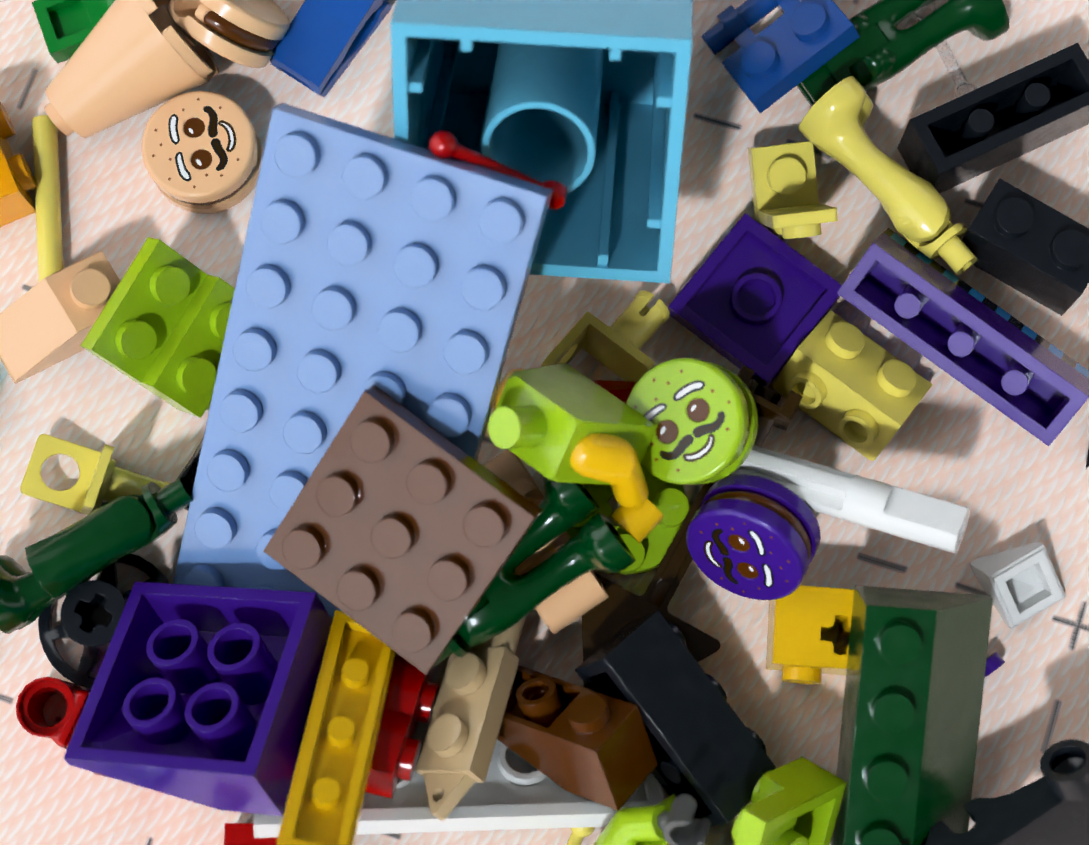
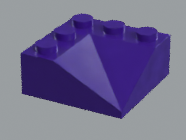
M135 581L63 759L70 766L218 810L283 816L332 624V619L317 593Z

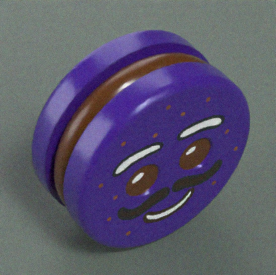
M755 475L728 476L713 484L691 520L686 534L688 550L693 561L709 579L734 594L755 600H776L793 593L802 583L808 570V565L813 560L821 539L820 527L814 513L797 494L773 480Z

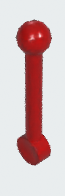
M438 131L430 138L429 148L436 157L446 159L452 156L469 164L552 189L548 209H560L565 204L567 188L560 182L548 180L542 183L458 144L455 136L449 131Z

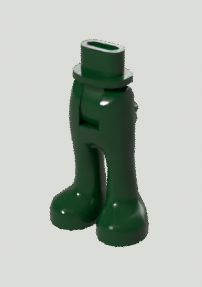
M879 0L849 19L860 37L799 83L797 87L809 104L813 106L828 90L849 76H854L864 87L865 91L882 84L905 70L928 51L960 32L969 30L971 34L983 41L996 39L1009 29V17L1003 0H949L931 14L904 30L897 29V26L913 13L936 0Z
M543 476L545 497L538 506L543 511L436 665L452 653L463 658L469 653L471 647L482 644L508 630L551 595L582 575L597 569L616 573L626 569L636 561L612 523L599 512L582 526L575 537L565 542L548 559L523 575L515 574L516 568L525 559L600 509L582 483L555 482Z

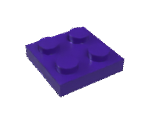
M745 213L670 303L668 310L672 318L736 367L741 369L744 365L754 370V380L760 385L768 387L787 364L798 346L841 297L837 292L842 285Z

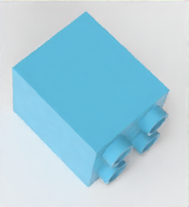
M396 0L390 22L394 139L430 150L429 141L432 135L441 130L449 131L455 136L457 143L542 183L552 180L560 182L567 188L564 206L556 210L547 209L529 275L670 283L692 50L693 0Z

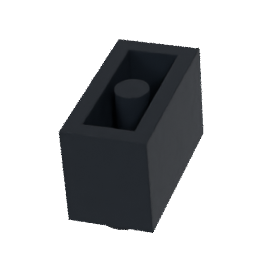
M999 178L963 236L962 241L977 257V261L973 264L975 267L1062 316L1082 295L1089 283V228Z

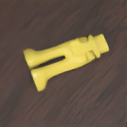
M854 76L843 79L828 90L811 107L802 119L799 131L816 148L837 160L853 173L875 195L889 215L895 229L918 251L931 260L941 256L959 276L977 261V257L961 240L967 232L966 226L961 222L955 225L951 223V211L947 203L930 182L910 172L873 144L864 130V125L873 109L872 100Z

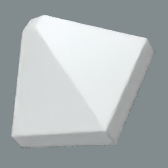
M1039 541L979 557L969 563L986 594L993 598V605L1003 621L1011 629L1066 597L1045 546Z

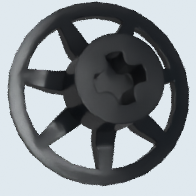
M129 554L102 570L100 581L83 582L71 590L61 607L62 625L52 629V616L56 601L45 608L39 616V639L45 655L51 665L63 677L76 685L89 689L92 688L96 678L90 677L89 674L99 661L102 651H107L131 593V590L124 592L118 588L116 563L134 566L145 572L150 578L144 582L169 583L165 575L158 568L138 555ZM71 638L76 643L84 646L78 670L72 668L62 658L56 647L55 640Z

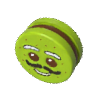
M677 358L660 363L647 371L638 380L626 403L658 426L640 465L651 475L669 483L702 485L724 479L744 463L756 440L758 415L751 392L735 373L716 363L693 358Z

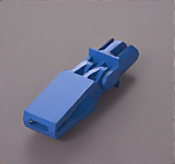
M305 0L290 23L282 40H279L277 46L272 51L274 54L270 60L271 65L325 98L389 13L392 5L387 0Z

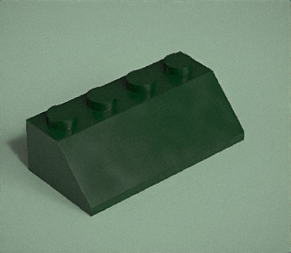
M854 586L836 774L837 777L847 783L830 845H925L930 827L939 821H943L954 833H965L968 831L970 816L964 805L971 801L993 603V598L990 595Z

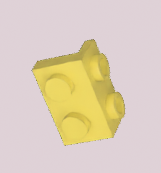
M830 310L795 350L774 382L773 387L785 398H787L790 390L803 396L799 404L801 410L868 460L874 461L933 384L915 372L908 364L900 361L863 334L856 326L848 323Z

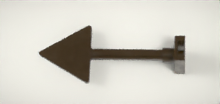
M743 365L737 376L750 391L754 383L755 371ZM758 384L754 393L751 392L758 415L755 446L762 447L772 426L787 430L803 396L790 390L782 407H779L777 403L781 395ZM716 482L702 486L643 595L638 596L594 572L608 593L609 598L582 616L583 662L626 624L659 610L665 620L673 623L682 632L687 643V649L697 662L702 661L720 649L718 639L672 615L668 611V605L693 561L686 541L688 526L700 508L708 490Z

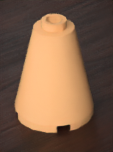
M115 0L45 90L50 103L44 109L51 121L61 132L69 136L75 131L81 137L88 138L205 84L220 72L208 48L196 42L171 18L167 9L170 0Z

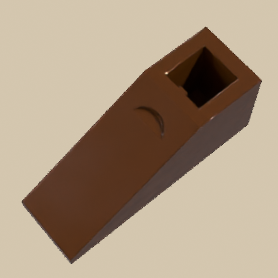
M518 665L497 740L566 791L619 811L658 765L638 706Z

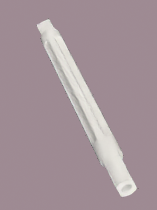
M507 373L503 374L502 378L499 381V384ZM755 445L744 463L729 475H755L773 480L797 494L813 511L954 554L959 549L969 521V507Z

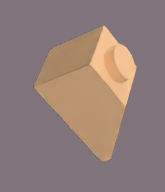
M102 251L45 277L0 313V360L15 384L85 350L80 345L120 283L118 276Z

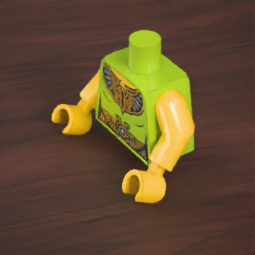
M568 363L526 370L515 368L511 369L498 385L493 408L495 411H493L488 422V434L495 446L510 450L544 477L552 481L611 485L614 496L620 506L610 517L640 543L663 519L662 512L647 499L649 490L640 465L658 426Z

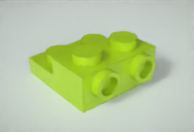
M148 237L80 346L174 408L201 418L205 410L210 409L235 288L220 277L206 274L161 240Z
M803 756L766 772L759 779L753 790L752 803L741 810L732 828V838L735 840L734 845H830L847 782Z

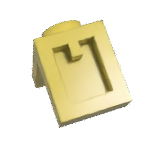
M801 141L748 148L754 215L758 223L772 228L774 235L783 234L784 239L821 235V223L838 221L836 207L819 203L814 146L812 142Z

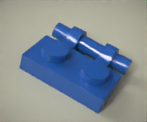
M746 0L736 9L732 5L726 8L717 16L720 22L701 36L714 55L718 54L733 41L739 46L737 51L721 63L760 114L860 37L854 25L833 0ZM778 7L783 15L755 36L750 28Z

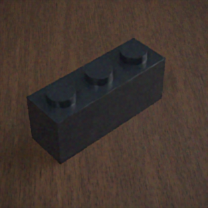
M1078 43L1073 44L910 119L897 149L909 171L930 182L939 194L1088 125L1089 61Z
M659 610L626 624L575 669L588 689L638 706L658 763L651 773L669 796L675 795L676 798L681 794H688L697 802V808L693 816L695 820L708 818L712 822L710 827L728 824L751 801L753 790L762 775L777 768L768 757L763 740L756 732L743 724L728 704L726 693L721 684L714 677L704 672L687 649V643L682 632L673 623L665 620Z

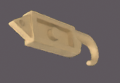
M526 616L503 633L482 644L471 647L469 653L463 658L458 657L454 653L449 657L415 771L424 777L430 812L441 821L447 818L474 783H485L520 660L515 654Z

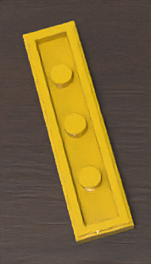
M335 610L276 845H354L396 652L339 610Z

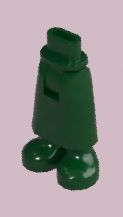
M182 477L162 489L156 483L149 482L142 487V495L119 496L65 529L25 547L26 558L32 570L31 572H26L13 558L7 555H0V630L7 634L17 629L21 630L33 623L50 604L57 599L67 596L79 584L88 581L122 557L150 545L166 534L178 522L176 512L187 507L193 501L191 497L193 485L186 477Z

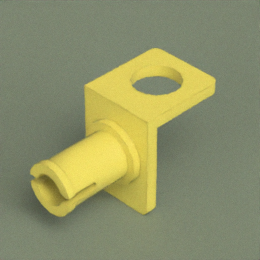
M640 290L636 294L631 304L610 327L587 311L546 357L541 367L561 363L569 364L579 351L583 349L622 380L638 382L647 371L655 366L654 361L641 352L640 349L661 324H664L669 319L670 312L661 299H658L649 310L647 305L653 299L654 294L645 290Z
M41 434L37 438L20 486V491L26 496L88 515L92 512L94 506L99 508L102 502L108 503L119 496L142 495V487L149 482L156 483L161 489L171 482H162L115 466L116 459L111 458L114 450L113 446L105 444L102 452L47 434ZM58 454L69 456L77 463L79 468V479L76 484L70 489L63 491L47 487L41 477V467L45 460Z

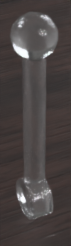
M934 1L913 13V19L919 22L937 8L936 2ZM945 40L937 45L936 48L957 88L955 99L978 89L975 85L967 82L948 42Z

